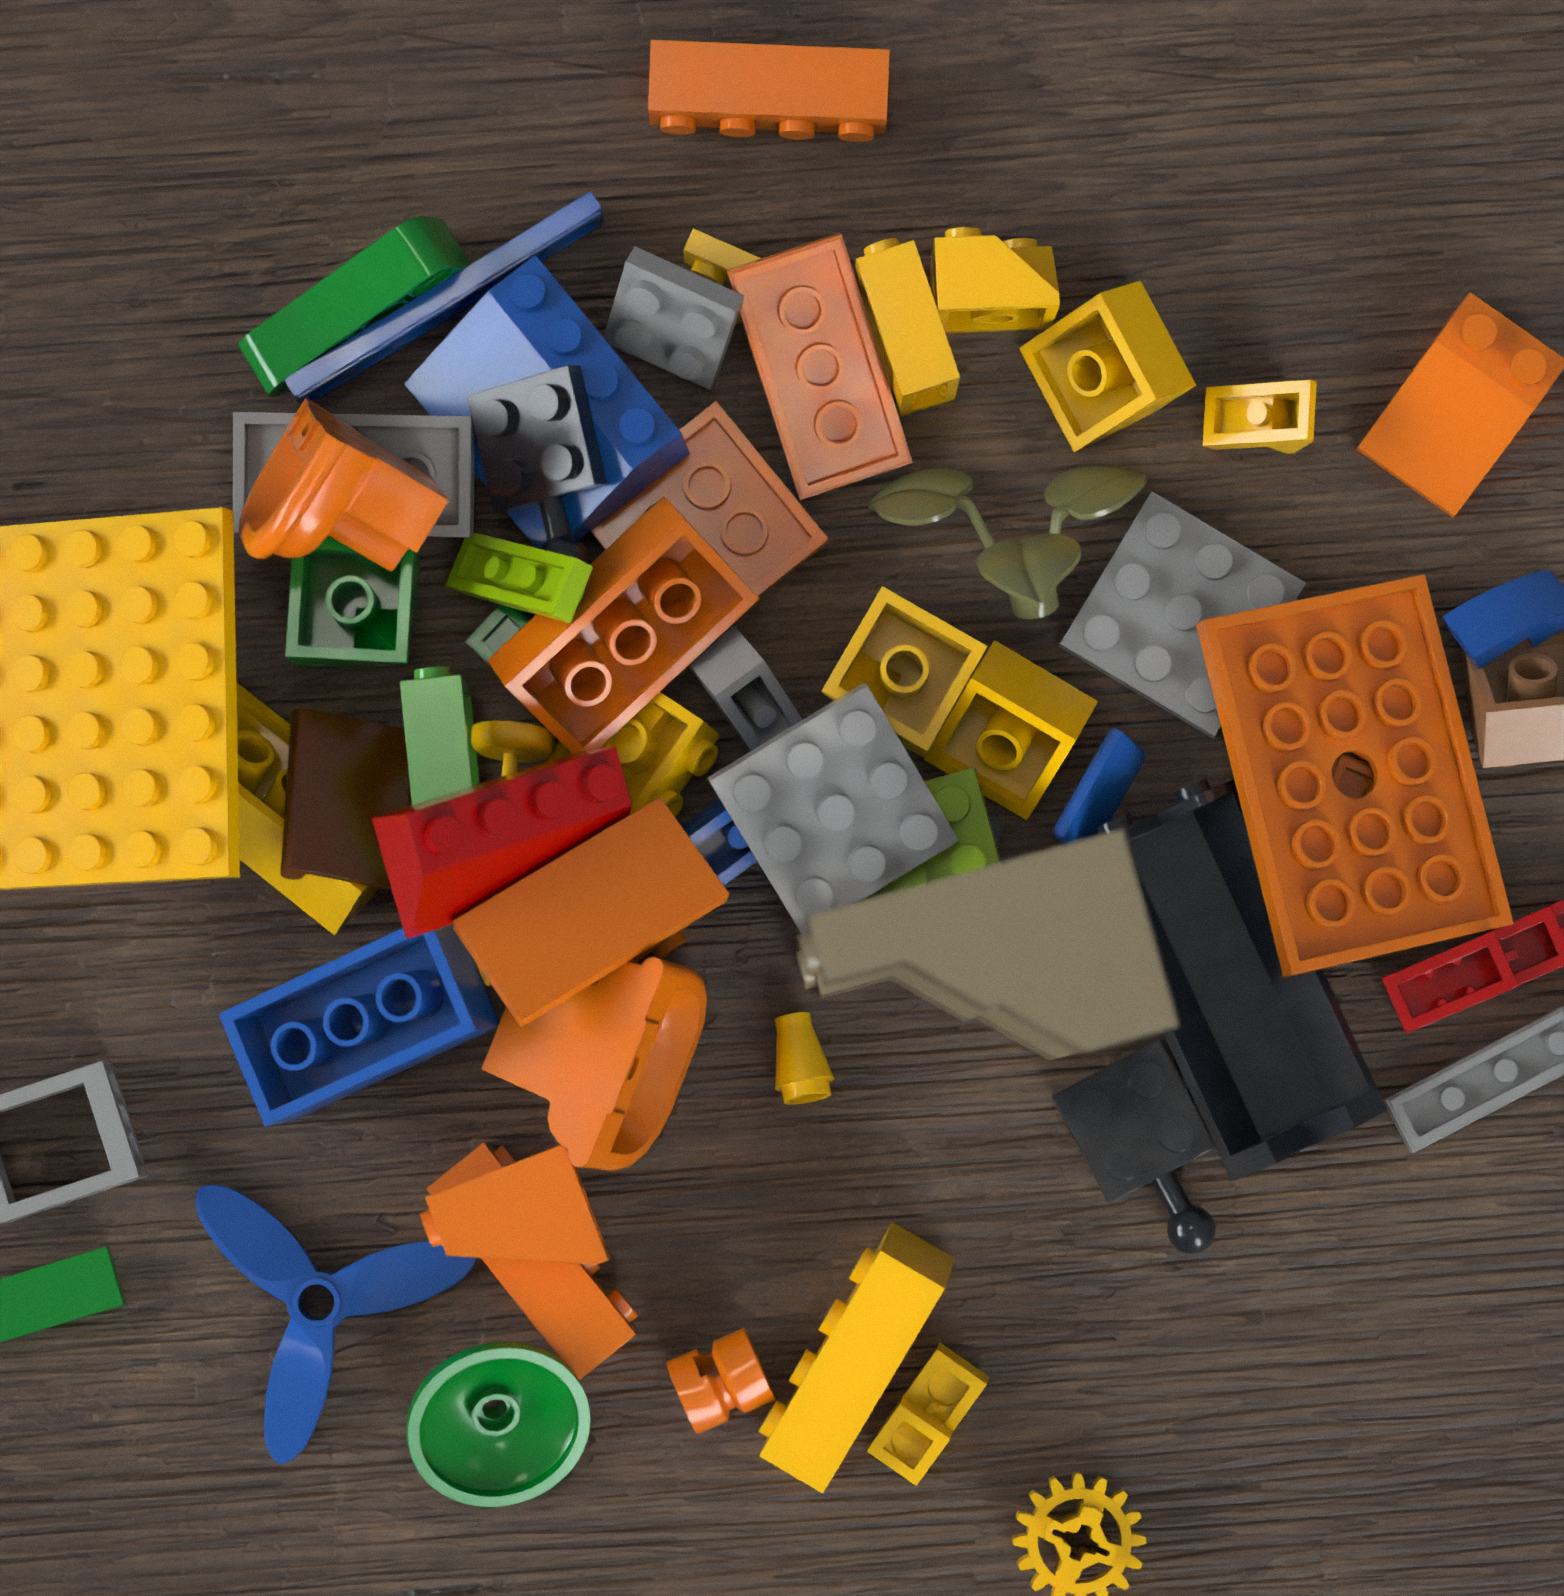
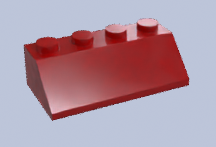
M616 746L579 751L372 818L405 937L413 938L453 924L455 919L629 816L632 803Z

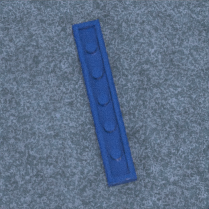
M591 191L286 377L284 381L300 406L305 398L313 402L318 401L476 304L487 291L534 255L541 262H544L603 226L604 218L601 206Z

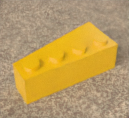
M894 1222L891 1223L876 1251L866 1247L848 1278L855 1282L856 1285L846 1303L836 1298L818 1329L826 1334L816 1354L806 1349L788 1380L797 1386L786 1405L776 1400L758 1431L767 1437L759 1455L761 1458L822 1494L824 1493L943 1293L955 1258Z

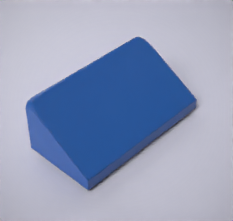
M1114 728L1113 730L1110 729L1104 736L1051 831L1053 839L1067 845L1099 836L1096 828L1110 822L1146 756L1144 751L1123 732Z

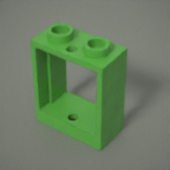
M447 666L416 669L413 671L414 680L400 681L412 805L480 784L478 756L470 741L471 729L474 724L471 688L461 675L450 673V667Z

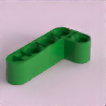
M424 216L414 217L390 230L241 339L238 343V348L268 396H279L290 391L284 381L286 377L471 265L443 219Z

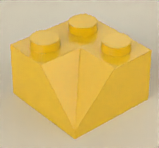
M974 227L949 229L945 231V237L934 238L930 260L931 292L945 333L1048 329L1053 325L1060 306L1052 246L1038 247L1037 240L1031 238H1016L1002 242L996 235L981 236V229Z
M882 586L821 692L834 701L862 683H865L902 745L925 758L988 646Z

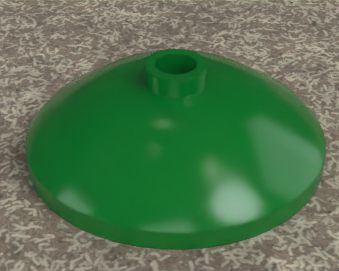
M519 1342L486 1343L468 1348L451 1356L424 1379L418 1387L408 1410L406 1421L407 1443L410 1456L419 1474L432 1488L442 1495L472 1506H509L543 1494L559 1483L573 1469L587 1444L591 1423L590 1408L583 1385L574 1371L553 1353L534 1345ZM491 1400H502L496 1406L488 1407L484 1405Z

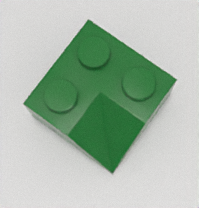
M325 538L311 554L301 558H291L285 657L293 665L363 668L408 665L417 615L420 551L418 550L416 553L408 549L391 572L333 538Z

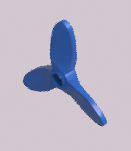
M215 1184L202 1186L196 1194L195 1203L198 1217L206 1232L223 1255L250 1281L287 1303V1311L291 1319L274 1358L266 1391L264 1414L265 1443L270 1456L279 1464L293 1460L304 1450L313 1435L325 1406L333 1373L336 1327L343 1322L345 1317L388 1312L424 1301L464 1279L475 1266L477 1260L476 1257L446 1256L442 1244L432 1247L429 1241L406 1243L370 1254L336 1273L320 1271L296 1235L269 1210L245 1194L231 1187ZM314 1284L325 1286L334 1297L333 1310L326 1318L319 1319L313 1317L304 1306L305 1292Z

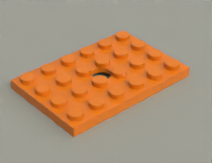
M1425 574L1204 619L1196 624L1283 978L1514 924ZM1353 752L1359 759L1368 761L1372 768L1373 784L1367 789L1365 796L1361 798H1351L1342 794L1333 782V764L1342 753Z

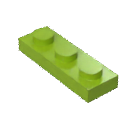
M474 532V537L464 538L445 586L463 595L571 623L576 608L583 599L585 586L593 566L575 557Z

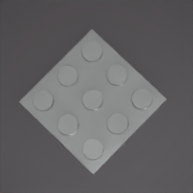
M1151 491L1058 647L1213 738L1221 724L1196 624L1204 619L1296 601L1306 583Z
M865 683L857 686L707 778L801 934L809 932L807 925L808 916L860 902L959 841Z

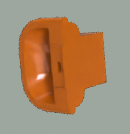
M305 398L266 461L248 495L239 519V536L246 552L251 557L266 559L272 554L284 558H301L311 554L327 536H330L391 572L408 549L416 553L418 552L449 502V499L433 477L365 438L353 427L326 411L317 403Z
M651 957L646 959L642 965L631 962L625 963L602 977L600 981L594 982L520 1027L506 1007L482 1070L537 1094L550 1102L547 1119L550 1132L559 1144L568 1149V1160L573 1166L604 1171L628 1168L647 1153L660 1135L672 1111L705 1023L707 993L704 980L690 966Z

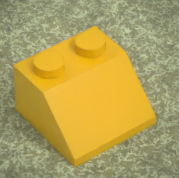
M1141 280L1097 294L1019 348L1074 453L1149 416L1196 386Z
M994 640L924 760L947 774L973 767L976 768L983 795L1027 821L1077 740L1098 701Z

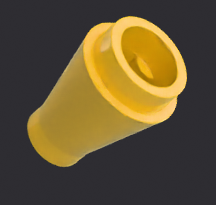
M791 1013L776 1018L774 1020L777 1031L775 1090L782 1092L784 1104H805L831 1096L829 1083L835 1078L812 1026L810 1013Z

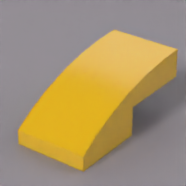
M939 1343L867 1448V1452L917 1486L949 1442L953 1431L983 1391L990 1377L942 1343Z

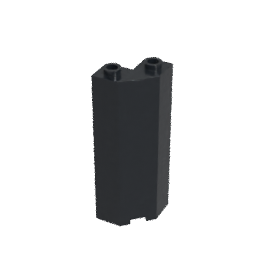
M1207 778L1175 792L1174 795L1178 804L1156 815L1133 823L1128 813L1096 829L1099 836L1123 829L1179 1025L1162 1031L1231 1181L1275 1165L1310 1145L1354 1129L1387 1111V1108L1323 970L1320 969L1283 978L1235 780L1233 779L1211 788Z

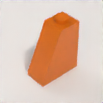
M562 1145L425 1197L429 1210L420 1213L431 1246L436 1247L442 1244L446 1256L593 1265L611 1259L577 1167L570 1163L568 1160V1149Z

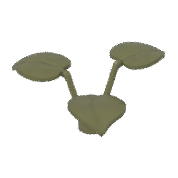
M1111 465L1080 466L1061 473L1051 480L1044 489L1046 503L1056 507L1051 515L1049 533L1039 534L1029 539L1020 538L1018 541L995 542L974 502L965 496L974 487L973 479L966 473L956 469L927 468L906 474L892 481L879 491L871 500L868 508L869 512L873 510L881 518L889 522L908 526H919L937 522L952 514L956 508L963 510L968 515L986 547L977 558V567L980 574L990 583L1009 594L1012 612L1016 617L1021 619H1038L1050 615L1057 610L1059 598L1056 586L1076 567L1081 558L1079 543L1070 537L1060 534L1063 520L1069 515L1081 520H1090L1119 509L1146 485L1147 476L1135 470Z

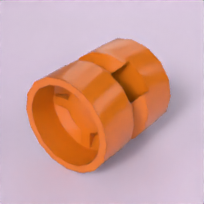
M745 1328L714 1340L712 1351L708 1354L694 1349L666 1362L677 1394L697 1435L727 1422L730 1410L734 1408L747 1413L776 1400Z

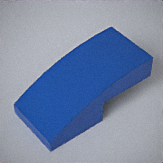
M1549 569L1499 585L1467 601L1442 617L1447 630L1477 668L1480 669L1525 639L1535 648L1564 629V587Z

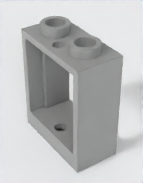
M99 1061L0 1094V1113L84 1085L111 1168L110 1171L16 1202L0 1153V1223L13 1222L149 1176L112 1061Z

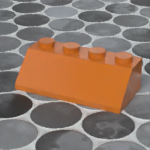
M665 496L659 499L590 564L593 566V569L585 586L583 599L577 606L571 623L536 614L487 660L503 685L572 754L579 751L599 749L760 599Z

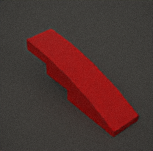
M1564 899L1513 921L1514 924L1490 930L1381 978L1405 1033L1408 1034L1563 967Z

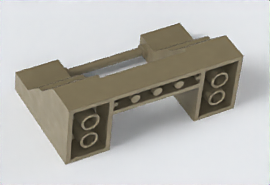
M1123 829L810 915L807 920L809 932L798 934L801 951L796 952V958L805 990L817 987L820 999L891 980L964 1022L977 1019L1047 1060L1087 1052L1179 1026Z

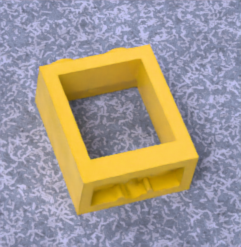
M889 238L867 246L863 250L865 256L856 259L855 277L898 416L902 417L954 400L960 375L914 240L899 244L898 238Z

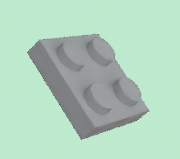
M634 246L625 262L603 338L608 344L628 354L641 358L710 390L719 375L745 296Z

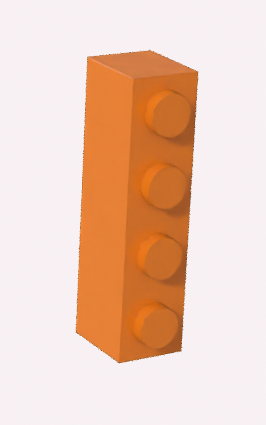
M651 40L648 94L649 124L660 125V131L673 135L693 134L696 132V127L720 128V134L730 137H750L755 135V129L779 130V136L794 140L811 139L814 137L815 132L838 133V138L844 141H871L874 139V134L885 135L890 49Z
M483 1142L428 1186L426 1190L432 1195L518 1161L503 1144L494 1151L488 1142ZM481 1258L560 1359L574 1371L579 1380L638 1332L631 1322L639 1315L631 1303L617 1287L607 1293L593 1274L601 1268L599 1264Z

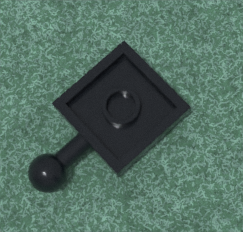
M567 365L468 395L467 398L493 512L507 513L539 504L547 538L541 549L575 557L587 563L588 554L584 544L577 537L570 534L562 497L606 485L607 482L580 365Z
M1160 1040L1052 1095L1053 1101L1108 1204L1152 1181L1171 1216L1167 1224V1234L1172 1245L1179 1251L1187 1254L1200 1253L1211 1245L1216 1232L1214 1220L1205 1209L1191 1204L1174 1169L1216 1148Z

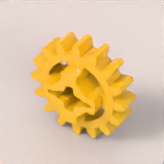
M1073 1472L1071 1486L1064 1488L1055 1476L1050 1477L1049 1487L1051 1493L1046 1497L1039 1492L1031 1490L1028 1495L1036 1506L1032 1513L1017 1511L1015 1515L1018 1521L1027 1526L1026 1533L1012 1536L1013 1545L1027 1548L1028 1552L1016 1561L1020 1571L1032 1568L1037 1570L1030 1582V1586L1035 1591H1038L1049 1583L1052 1585L1051 1596H1065L1066 1592L1072 1593L1073 1596H1087L1088 1593L1095 1592L1096 1596H1109L1106 1587L1111 1583L1126 1590L1130 1585L1122 1574L1125 1567L1141 1569L1143 1564L1135 1555L1131 1554L1132 1547L1146 1544L1144 1534L1131 1532L1130 1529L1131 1525L1137 1523L1142 1518L1140 1512L1137 1509L1124 1512L1121 1510V1506L1125 1503L1128 1495L1122 1489H1119L1110 1496H1107L1105 1494L1107 1480L1100 1475L1094 1480L1091 1488L1085 1487V1482L1080 1472ZM1081 1499L1075 1511L1059 1518L1048 1514L1054 1507L1065 1501ZM1104 1508L1112 1514L1116 1521L1119 1543L1105 1537L1100 1523L1104 1515ZM1081 1525H1087L1086 1533L1103 1550L1093 1546L1091 1548L1080 1547L1076 1555L1070 1554L1071 1546L1058 1532L1053 1530L1056 1529L1064 1533L1067 1531L1077 1533ZM1038 1536L1053 1543L1058 1556L1054 1563L1055 1568L1053 1572L1045 1565L1038 1548ZM1099 1562L1108 1565V1568L1099 1575L1090 1579L1078 1580L1082 1569Z

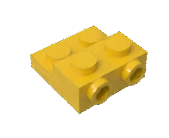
M659 692L600 748L616 746L632 803L630 814L661 797L676 818L683 805V797L680 795V792L693 774L697 777L702 776L712 767L718 755V748L714 744L720 735L705 721ZM558 741L552 754L545 760L548 762L572 753Z

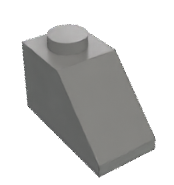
M732 626L719 636L689 664V667L711 700L750 752L803 720L764 659L735 626Z

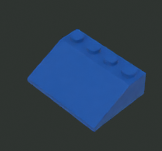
M534 255L487 291L404 384L428 415L472 416L467 398L468 395L567 365H580L607 482L606 485L562 497L570 534L580 540L690 453L679 429L539 258ZM475 433L474 472L488 489ZM539 504L507 512L535 548L541 549L547 538Z

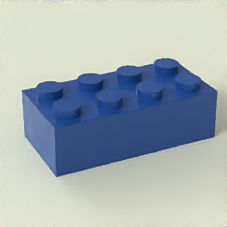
M453 924L413 938H406L404 930L401 928L218 1014L265 1127L297 1120L498 1028L500 1023L475 962L453 930Z

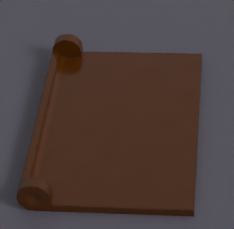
M307 708L294 709L291 711L280 875L286 879L296 880L303 878L305 874H311L392 890L372 818L409 807L410 780L405 730L403 728Z

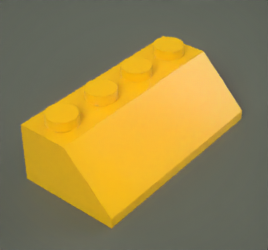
M237 683L240 860L335 936L368 903L379 888L311 874H305L303 878L296 880L286 879L280 875L290 724Z

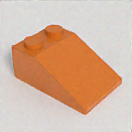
M1470 292L1456 308L1356 450L1454 518L1563 371L1564 358Z

